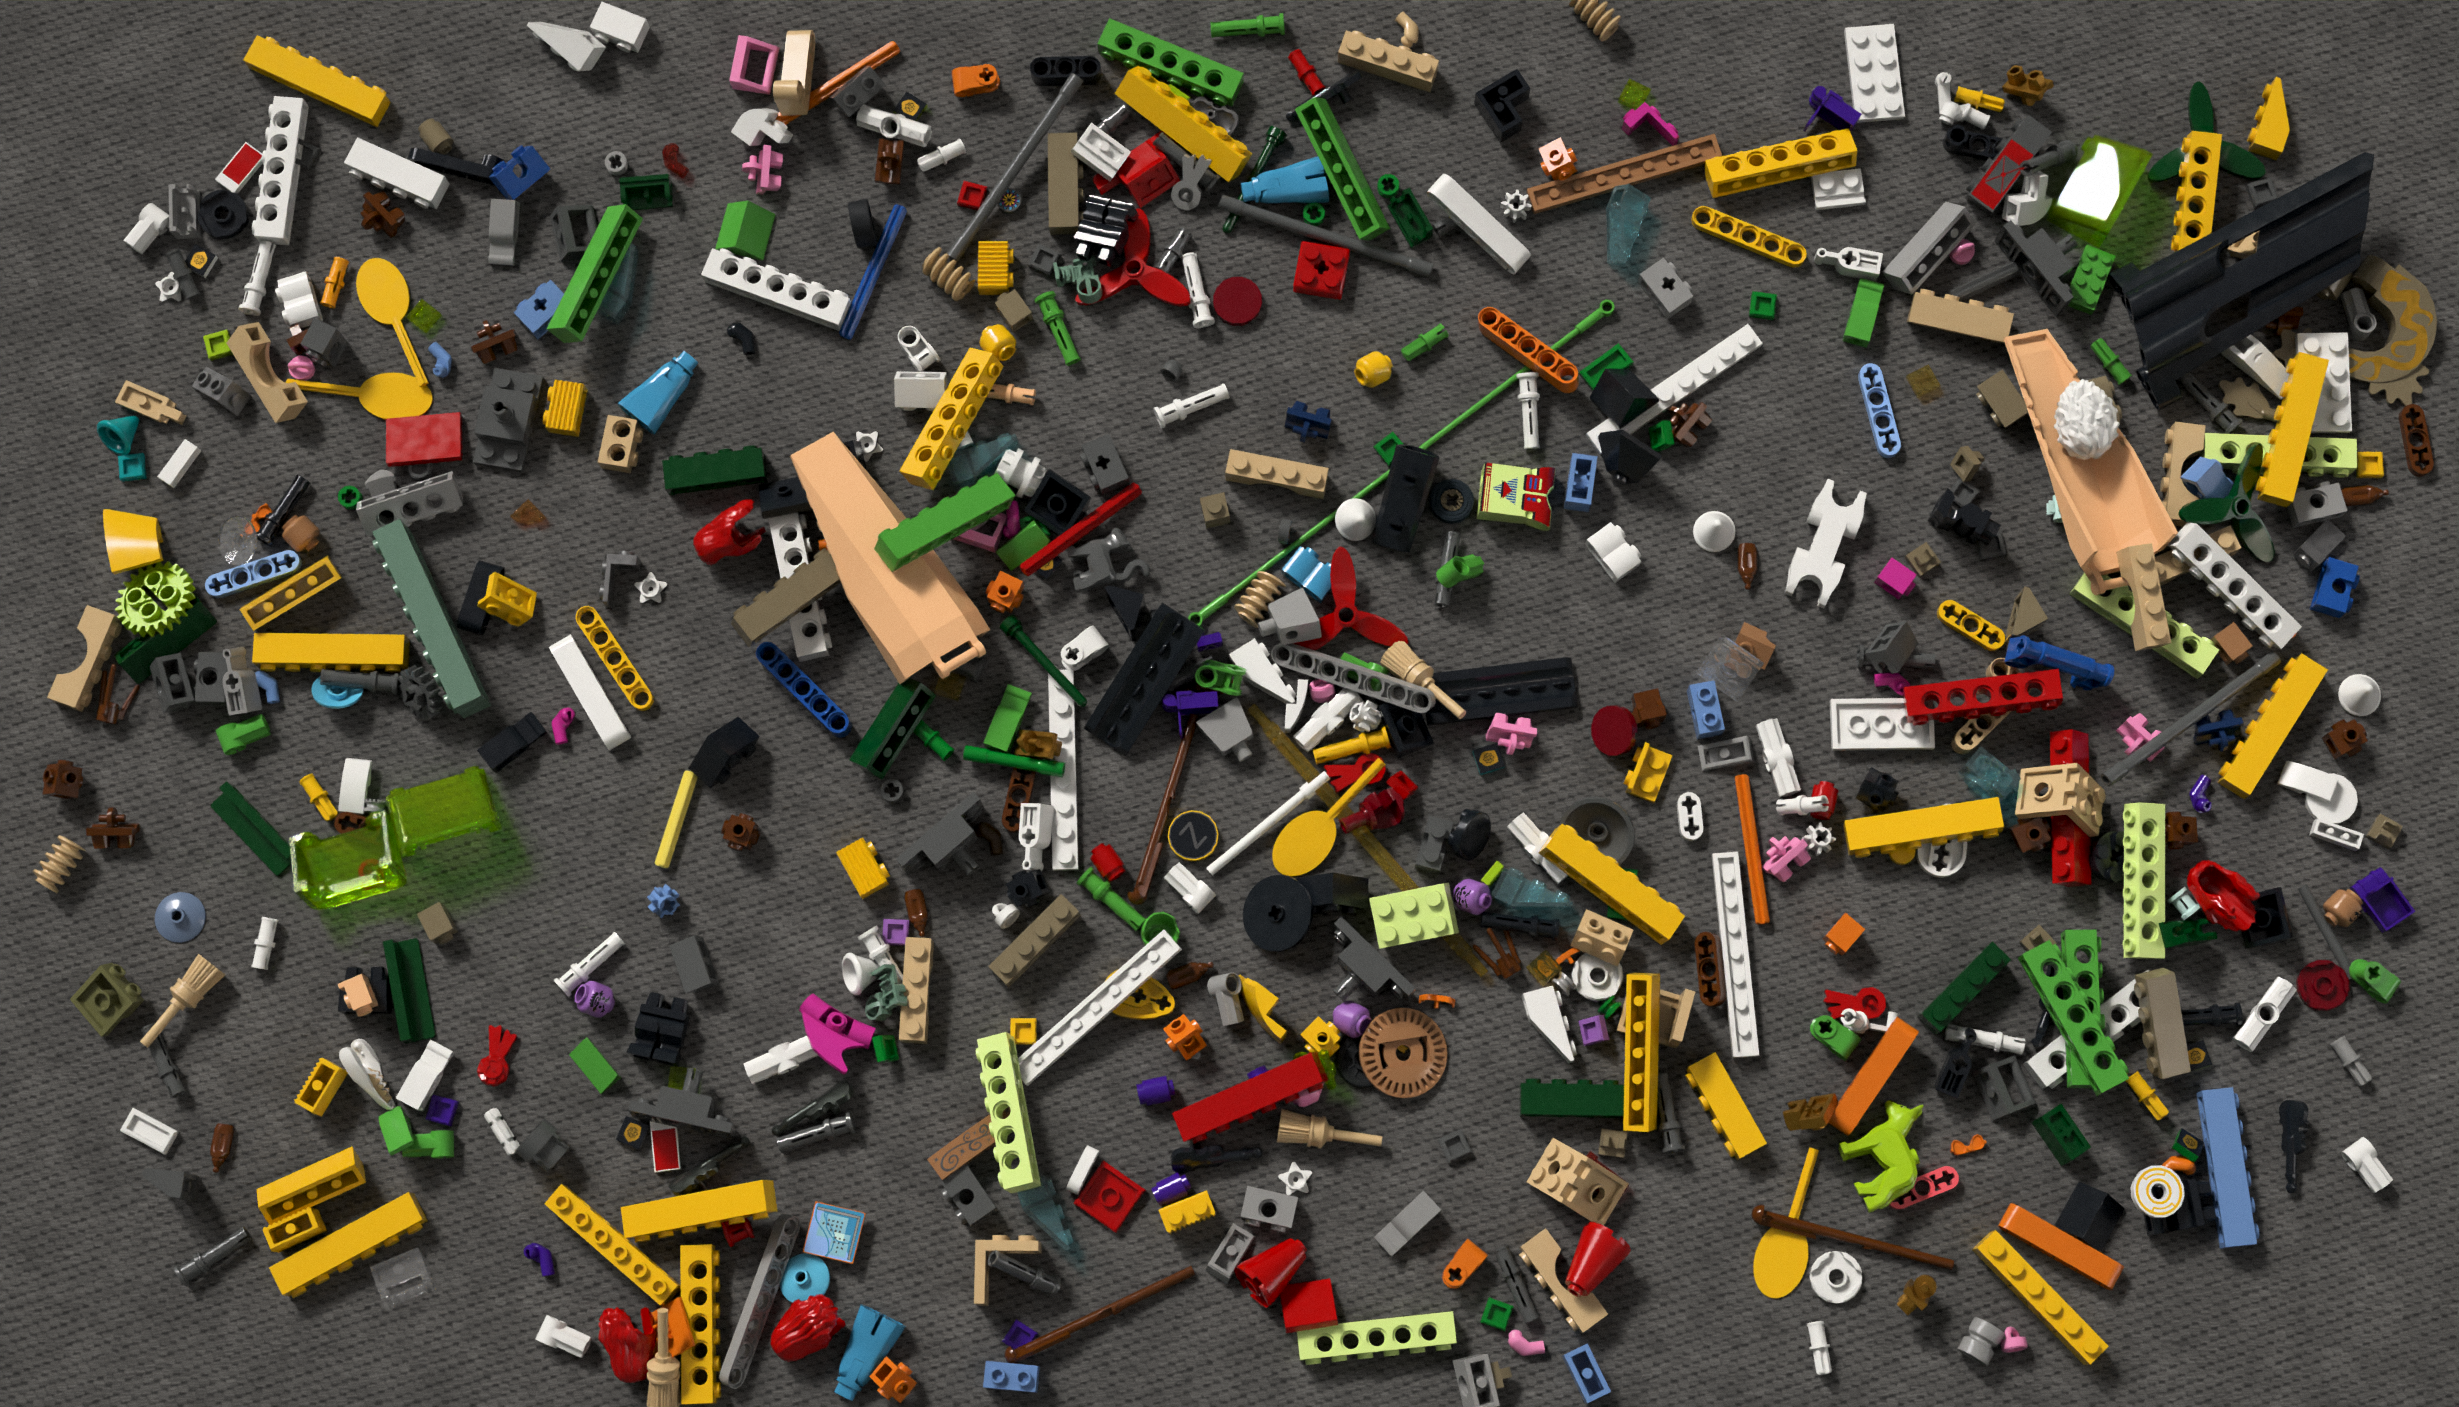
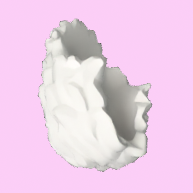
M2082 379L2079 382H2070L2069 386L2060 395V401L2057 403L2058 408L2054 415L2056 419L2054 428L2059 434L2058 443L2062 444L2069 456L2082 460L2089 458L2098 459L2112 446V441L2118 437L2117 429L2120 425L2117 422L2116 416L2118 410L2113 406V400L2107 397L2105 391L2096 386L2092 381L2089 382Z

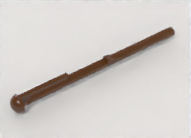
M1195 714L1189 715L1134 891L1128 892V900L1134 905H1141L1147 899L1163 848V843L1159 842L1168 817L1170 803L1172 799L1175 800L1176 788L1196 729V722L1199 719V716Z
M1757 1205L1752 1210L1753 1221L1760 1225L1816 1239V1235L1847 1243L1863 1245V1249H1873L1952 1270L1954 1260L1769 1212L1764 1210V1205Z
M1189 1266L1014 1350L1009 1346L1005 1350V1359L1008 1363L1019 1364V1361L1070 1338V1334L1112 1314L1116 1315L1123 1309L1194 1276V1270L1192 1266Z

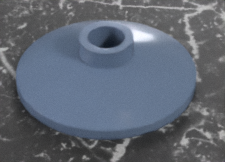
M185 892L173 893L164 898L158 905L155 913V925L158 932L165 939L176 943L187 942L195 938L203 929L206 920V912L202 902L196 896ZM181 912V918L175 921V913Z

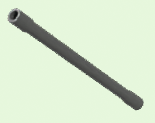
M1071 73L1042 119L962 234L957 237L948 250L947 254H949L951 259L957 262L960 261L986 219L1068 101L1073 98L1084 82L1074 73Z
M1222 195L1218 209L1236 215H1243L1334 246L1347 248L1350 251L1405 268L1410 272L1428 278L1433 267V263L1415 257H1408L1252 206L1226 195Z
M2273 651L2265 655L2228 685L2124 760L2117 762L2102 773L2101 779L2108 787L2114 785L2125 777L2129 771L2260 676H2264L2281 663L2280 657Z

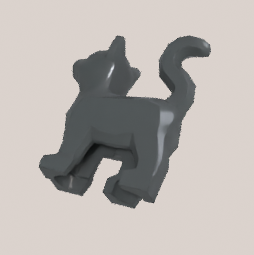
M1114 528L1105 539L1092 540L1077 548L1073 545L1067 548L1068 556L1072 562H1088V571H1072L1074 587L1077 593L1090 591L1101 585L1108 586L1113 583L1129 581L1136 569H1140L1143 576L1148 577L1151 572L1150 566L1142 559H1134L1127 564L1123 573L1115 571L1110 554L1133 551L1130 542L1127 541L1126 536L1119 528Z

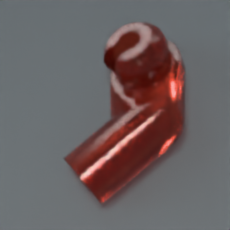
M675 143L665 145L662 150L665 167L683 179L689 172V168L678 162V145Z

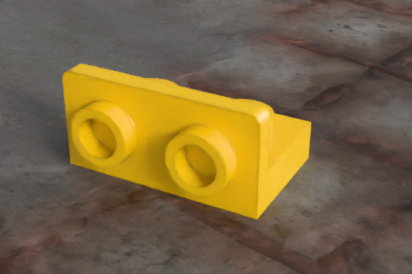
M494 572L489 575L486 596L478 601L477 607L507 621L511 625L519 627L533 617L537 592Z
M1645 742L1643 748L1637 747L1632 760L1637 762L1634 771L1628 770L1623 784L1628 786L1626 793L1654 803L1673 755L1649 746V743Z

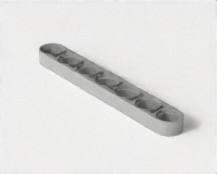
M1279 643L1271 651L1273 661L1279 666L1417 713H1425L1435 705V695L1427 688L1294 643L1287 645ZM1280 647H1284L1289 651L1290 656L1288 660H1283L1279 656ZM1303 655H1308L1312 659L1311 668H1307L1302 664L1301 658ZM1325 663L1334 665L1336 671L1333 676L1325 672ZM1348 671H1355L1358 674V683H1352L1348 680ZM1375 678L1381 682V691L1372 689L1370 685L1371 679ZM1396 686L1404 689V699H1398L1394 695V688ZM1419 694H1423L1428 698L1429 704L1427 707H1422L1418 704L1417 696Z
M783 1213L775 1221L720 1371V1382L727 1387L736 1389L743 1384L800 1230V1220L796 1216ZM788 1220H790V1228L787 1232H785V1224ZM781 1245V1253L776 1257L775 1251ZM772 1269V1277L767 1282L766 1275ZM763 1295L762 1304L757 1306L759 1296ZM751 1320H754V1326L748 1332V1324ZM744 1344V1353L739 1357V1349ZM735 1369L736 1375L734 1379L730 1382L729 1376L731 1372Z

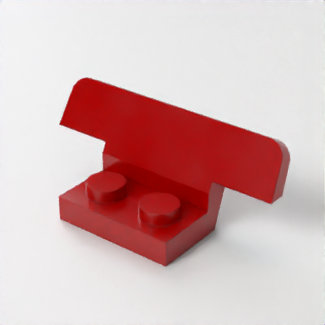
M1162 130L1133 149L1111 181H1108L1099 173L1094 176L1093 183L1101 195L1122 182L1127 187L1137 206L1142 208L1181 181L1168 158L1160 149L1152 145L1160 133L1163 132ZM1164 133V135L1171 139L1175 144H1178L1175 140H1173L1166 133Z

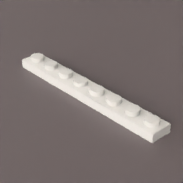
M1749 324L1745 325L1652 388L1651 391L1659 398V402L1622 429H1619L1608 418L1586 433L1587 438L1598 453L1602 455L1598 439L1601 432L1624 430L1631 435L1761 347L1763 343Z
M1060 670L1074 685V670ZM1048 673L1049 732L1058 734L1057 740L1062 742L1060 756H1053V759L1050 760L1066 764L1063 778L1050 776L1051 806H1053L1052 868L1053 871L1078 870L1075 702Z
M1738 852L1713 853L1712 865L1722 946L1732 1058L1759 1056L1739 855Z
M1162 930L1018 1058L1022 1081L1025 1085L1029 1086L1182 950L1166 930Z

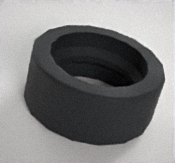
M863 199L849 202L850 222L857 248L877 245L875 227L868 200Z

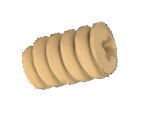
M1572 0L1569 3V7H1575L1574 12L1581 14L1580 19L1587 21L1588 28H1594L1593 33L1596 36L1600 35V41L1607 40L1616 32L1621 16L1611 17L1615 10L1614 8L1608 11L1605 10L1608 5L1607 1L1599 4L1600 0Z
M938 247L925 259L922 265L923 274L926 276L930 275L931 281L937 282L939 288H944L946 294H952V299L959 301L972 289L976 281H968L971 276L969 272L963 276L961 275L964 267L960 266L954 269L956 260L947 263L949 254L946 253L940 257L942 248Z
M1258 571L1257 577L1259 580L1253 579L1251 581L1253 588H1246L1245 592L1248 596L1243 595L1240 597L1242 604H1235L1234 606L1238 615L1255 628H1258V624L1255 621L1256 618L1260 620L1265 619L1261 614V610L1268 612L1266 603L1275 601L1272 594L1281 595L1277 587L1282 586L1286 588V585L1279 578L1264 571Z
M60 835L57 838L61 845H51L55 854L48 852L45 854L49 862H39L43 870H33L37 876L35 880L55 893L59 892L55 884L64 885L65 883L61 875L68 877L71 875L67 867L76 868L77 865L73 858L82 860L83 856L79 850L86 851L70 839Z

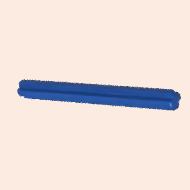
M895 204L839 331L840 336L845 339L851 340L905 218L907 210L901 205Z

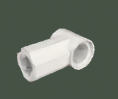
M149 203L142 209L139 215V222L123 241L138 253L143 254L158 235H162L167 231L166 227L169 228V215L155 204Z
M1180 862L1173 866L1164 877L1183 896L1182 899L1189 906H1192V909L1198 914L1216 896L1202 880L1198 881Z
M2360 1138L2341 1152L2343 1159L2349 1161L2347 1163L2348 1166L2359 1173L2373 1193L2383 1189L2393 1181L2392 1177L2377 1159L2375 1148L2366 1138Z
M546 1315L535 1339L551 1347H559L568 1353L583 1358L590 1346L592 1337L568 1327V1324L561 1320L558 1321V1319Z

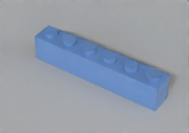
M2233 1087L2202 1090L2197 1092L2196 1095L2220 1249L2257 1244L2256 1239H2259V1228L2257 1223H2254L2252 1214L2255 1213V1202L2253 1197H2250L2248 1188L2251 1186V1176L2249 1171L2245 1169L2244 1161L2247 1160V1150L2245 1145L2241 1143L2240 1135L2243 1134V1124L2241 1119L2237 1117L2236 1109L2239 1108L2238 1095L2234 1093Z

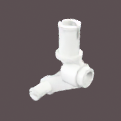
M1947 72L1938 74L1935 84L1938 90L1939 120L1950 126L1954 122H1963L1964 120L1983 130L1989 121L1990 115L1972 108L1969 103L1959 105L1952 102L1950 92L1951 75L1947 74Z
M1849 1008L1841 1013V1015L1845 1016L1841 1017V1021L1844 1027L1854 1033L1863 1034L1866 1030L1885 1033L1899 1014L1888 1012L1887 1024L1883 1026L1869 1023L1865 1013Z

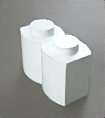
M306 271L277 280L279 288H276L275 291L279 302H284L285 310L282 311V315L286 325L290 324L293 326L298 323L301 328L310 326L314 318L323 321L311 277Z
M1610 522L1588 538L1585 545L1616 583L1640 565L1641 560L1639 558L1641 554L1634 545L1630 546L1625 541L1626 535L1621 527L1618 525L1614 526Z

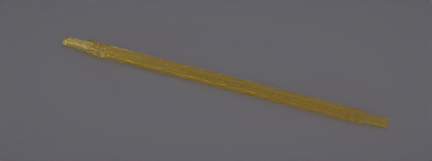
M1253 704L1248 709L1249 713L1263 727L1262 731L1308 784L1320 775L1274 721L1271 722L1256 704ZM1327 782L1315 791L1329 808L1340 799L1339 795ZM1346 806L1337 817L1340 820V818L1354 813ZM1365 825L1350 831L1401 891L1419 888ZM1459 933L1441 936L1461 960L1465 959L1480 977L1488 972L1485 966L1472 953L1473 949Z

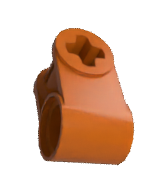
M990 64L958 67L952 70L954 95L956 97L990 93L998 89L1000 85L998 73L995 67ZM990 75V81H985L986 76Z
M1467 1239L1446 1266L1442 1275L1444 1284L1451 1289L1460 1288L1484 1262L1488 1254L1470 1239ZM1458 1270L1461 1280L1455 1279L1453 1282L1450 1281L1449 1271L1455 1272Z

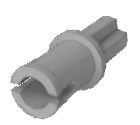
M2345 1035L2330 1044L2344 1063L2342 1066H2346L2359 1086H2363L2371 1081V1075L2359 1059L2361 1057L2360 1054L2357 1055Z

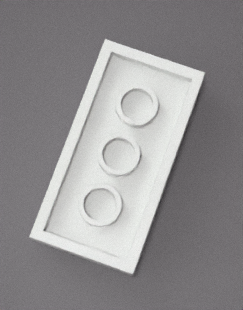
M1894 24L1845 28L1844 35L1853 108L1862 114L1858 123L1904 119L1905 112Z
M2297 333L2295 335L2296 355L2302 352L2329 360L2311 434L2352 432L2348 333Z
M1903 698L1830 700L1832 751L1933 750L1935 748L1934 720H1930L1929 723L1924 725L1907 723ZM1928 700L1924 703L1927 708L1933 709V700Z

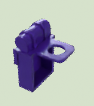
M1817 86L1809 97V105L1816 111L1807 122L1803 131L1806 132L1814 119L1819 116L1837 129L1849 128L1851 132L1862 114L1842 100L1843 98L1832 90L1826 95V89L1823 86Z
M1179 691L1176 692L1177 699L1172 694H1166L1162 698L1164 711L1168 713L1178 712L1180 739H1182L1181 716L1207 714L1218 709L1217 691L1201 693Z
M2379 867L2375 871L2369 872V875L2363 879L2357 880L2350 887V890L2361 898L2363 902L2361 905L2364 913H2368L2381 933H2384L2416 911L2394 883V878H2389L2386 872Z

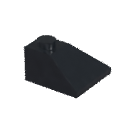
M1624 430L1601 432L1598 436L1606 471L1614 476L1613 479L1622 485L1638 483L1662 457L1661 454Z

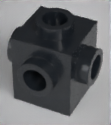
M1871 767L1855 799L1865 803L1872 809L1884 812L1888 804L1891 806L1894 804L1899 794L1895 790L1899 781L1890 774L1882 773Z
M1040 869L1028 873L1026 870L1020 871L1012 875V881L1006 883L1008 898L1013 904L1015 903L1016 907L1025 905L1026 908H1030L1040 903V897L1050 893V889Z

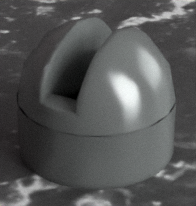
M1168 360L1160 372L1164 377L1176 382L1181 376L1182 366L1177 360Z

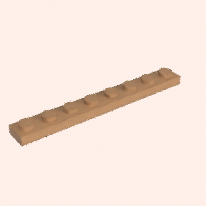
M1711 134L1575 174L1566 180L1558 179L1528 188L1526 192L1532 205L1533 213L1537 214L1705 164V160L1722 157V153L1715 134Z

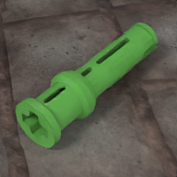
M1279 13V16L1270 17L1259 15L1257 19L1211 22L1212 38L1258 34L1260 37H1264L1265 34L1275 33L1285 35L1283 13Z
M1049 291L1039 295L1034 301L1040 306L1044 315L1042 318L1043 322L1051 328L1065 364L1070 366L1081 359L1064 324V312L1057 305L1055 300L1056 294L1054 291Z
M1090 867L1076 884L1086 888L1093 895L1095 901L1101 900L1129 924L1134 931H1137L1145 922L1146 918L1111 889L1110 882L1103 881L1095 874L1094 868Z

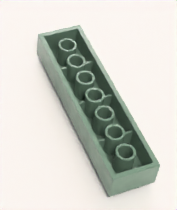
M401 519L372 531L375 537L372 543L377 553L381 554L385 560L382 565L387 575L391 576L393 581L396 582L392 585L397 597L401 598L403 603L406 604V606L402 607L407 619L411 620L414 626H416L413 629V633L418 642H421L424 648H426L423 651L424 657L428 664H431L434 670H436L433 676L438 686H442L446 692L443 698L448 708L452 709L455 714L459 713L463 718H466L492 706L412 531Z

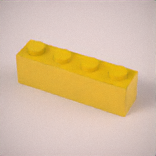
M327 555L240 608V611L254 631L341 579L342 576Z
M1716 1052L1686 1069L1688 1072L1685 1075L1686 1080L1692 1089L1697 1088L1701 1095L1698 1101L1705 1112L1710 1111L1714 1118L1711 1120V1124L1717 1134H1723L1727 1141L1724 1143V1147L1730 1157L1735 1156L1739 1160L1767 1144Z
M353 1146L256 1189L258 1208L268 1224L273 1225V1222L282 1221L283 1218L292 1216L293 1213L297 1214V1211L306 1210L307 1207H313L366 1183L364 1165Z

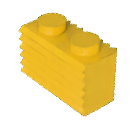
M978 241L979 295H1001L1009 291V287L1014 286V274L1009 272V264H1014V249H1009L1008 241Z
M555 380L554 386L549 387L547 399L550 401L549 410H545L543 415V425H546L549 433L579 437L588 391L584 384Z
M860 838L836 852L862 899L889 885L886 878L890 877V874L883 863L878 865L874 857L878 853L871 841L866 843L864 838Z
M319 1058V1062L316 1063L317 1067L313 1068L314 1071L311 1072V1076H308V1080L305 1081L306 1085L302 1086L303 1089L300 1090V1094L297 1095V1099H294V1101L306 1110L322 1117L348 1072L327 1059Z
M1207 1190L1159 1209L1168 1234H1172V1231L1176 1233L1177 1229L1181 1231L1182 1228L1186 1229L1187 1226L1191 1227V1224L1195 1225L1196 1222L1200 1223L1201 1220L1205 1221L1206 1218L1210 1219L1211 1216L1215 1217L1216 1215Z
M307 1207L306 1210L302 1209L301 1212L297 1211V1214L293 1213L292 1216L283 1218L282 1221L278 1220L277 1223L273 1222V1225L269 1224L268 1227H263V1233L271 1251L278 1253L327 1231L319 1210Z

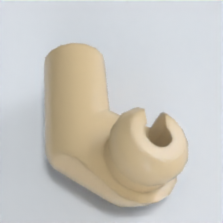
M1401 12L1395 21L1404 29L1401 43L1410 48L1413 46V43L1418 41L1419 28L1405 12Z

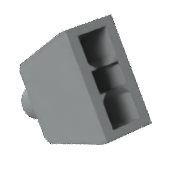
M1303 588L1268 605L1269 619L1258 623L1262 637L1276 633L1280 643L1283 645L1322 637L1320 621Z
M1237 697L1196 722L1198 730L1223 757L1233 751L1239 762H1243L1253 755L1246 744L1253 739V733Z

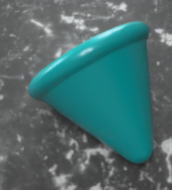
M128 416L112 420H102L97 424L98 436L112 452L118 455H128L139 424V417Z

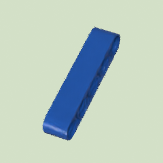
M763 642L757 647L756 657L761 665L832 735L842 738L850 733L852 725L847 715L775 644ZM772 650L775 652L773 659L763 660V655L766 651ZM784 668H792L793 671L789 677L782 678L780 676ZM809 685L810 691L806 695H799L798 689L800 686ZM818 703H828V707L824 712L819 713L815 711ZM836 720H845V726L842 729H833V723Z

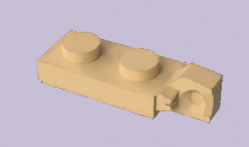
M127 380L115 401L117 405L159 423L167 424L170 419L182 425L187 417L183 412L175 409L177 404L169 398Z

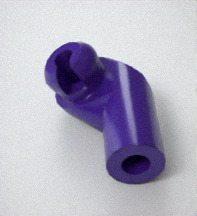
M2200 775L2189 793L2193 808L2199 813L2209 812L2212 807L2211 802H2209L2205 795V791L2212 780L2205 775Z
M532 1243L524 1248V1256L540 1263L542 1277L555 1275L552 1253L549 1249L538 1243Z

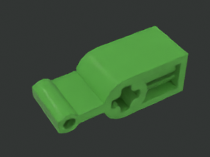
M1863 278L1859 279L1843 337L1844 342L1867 348L1876 320L1884 284Z
M1009 684L1007 685L1002 701L995 712L983 742L985 747L1001 753H1010L1025 710L1031 699V692Z

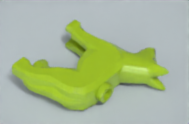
M1887 1100L1885 1102V1111L1889 1118L1888 1121L1874 1127L1867 1135L1855 1142L1839 1143L1838 1150L1843 1161L1871 1154L1879 1165L1885 1169L1872 1182L1865 1184L1860 1182L1854 1183L1858 1195L1867 1196L1863 1199L1869 1213L1877 1209L1886 1208L1895 1199L1914 1188L1918 1176L1916 1164H1919L1920 1161L1915 1149H1909L1905 1138L1910 1132L1914 1121L1922 1114L1923 1105L1909 1109L1892 1100Z

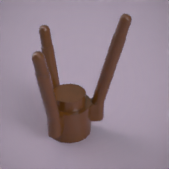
M112 664L108 683L107 671L104 670L102 672L96 720L116 725L118 719H124L125 712L136 696L140 686L135 685L119 710V704L110 702L116 665Z
M1488 928L1487 933L1501 958L1496 960L1498 966L1477 945H1473V949L1494 970L1497 976L1502 975L1506 979L1522 969L1519 965L1521 960L1516 953L1509 931L1503 930L1510 953L1506 954L1492 929Z

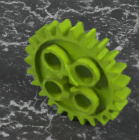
M169 561L165 565L158 562L155 567L147 565V570L145 571L142 568H138L139 575L131 574L132 581L123 582L126 589L118 591L122 597L116 599V602L120 605L115 608L119 613L117 618L127 630H130L134 635L139 633L142 637L147 633L154 637L156 631L163 635L164 628L166 627L172 631V624L174 622L179 625L181 624L180 616H188L185 609L193 608V605L189 602L196 598L192 593L196 590L192 585L193 579L178 564L172 565ZM145 587L162 601L168 608L166 611L161 609L143 590Z

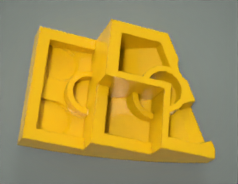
M110 509L103 510L105 540L113 574L163 561L159 544L163 542L158 518Z
M1239 975L1242 983L1240 993L1250 1012L1262 1028L1281 1044L1287 1037V1030L1270 1018L1273 1008L1279 1002V998L1258 982Z

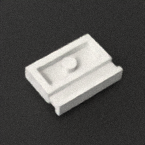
M1091 122L1070 153L1108 181H1111L1131 151Z
M1861 168L1832 171L1811 176L1816 210L1865 205L1866 200L1864 199Z

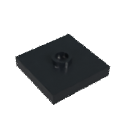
M799 477L759 485L763 519L812 509Z

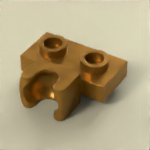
M1836 1094L1811 1097L1808 1103L1806 1099L1788 1102L1790 1110L1783 1111V1117L1788 1130H1820L1827 1126L1838 1104Z

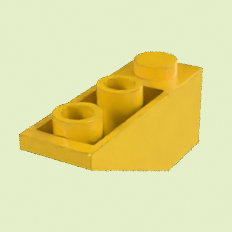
M2278 77L2273 80L2271 85L2266 84L2262 94V98L2265 99L2264 105L2258 107L2254 120L2258 121L2256 128L2252 127L2247 142L2251 143L2248 151L2277 160L2282 154L2290 131L2281 78Z

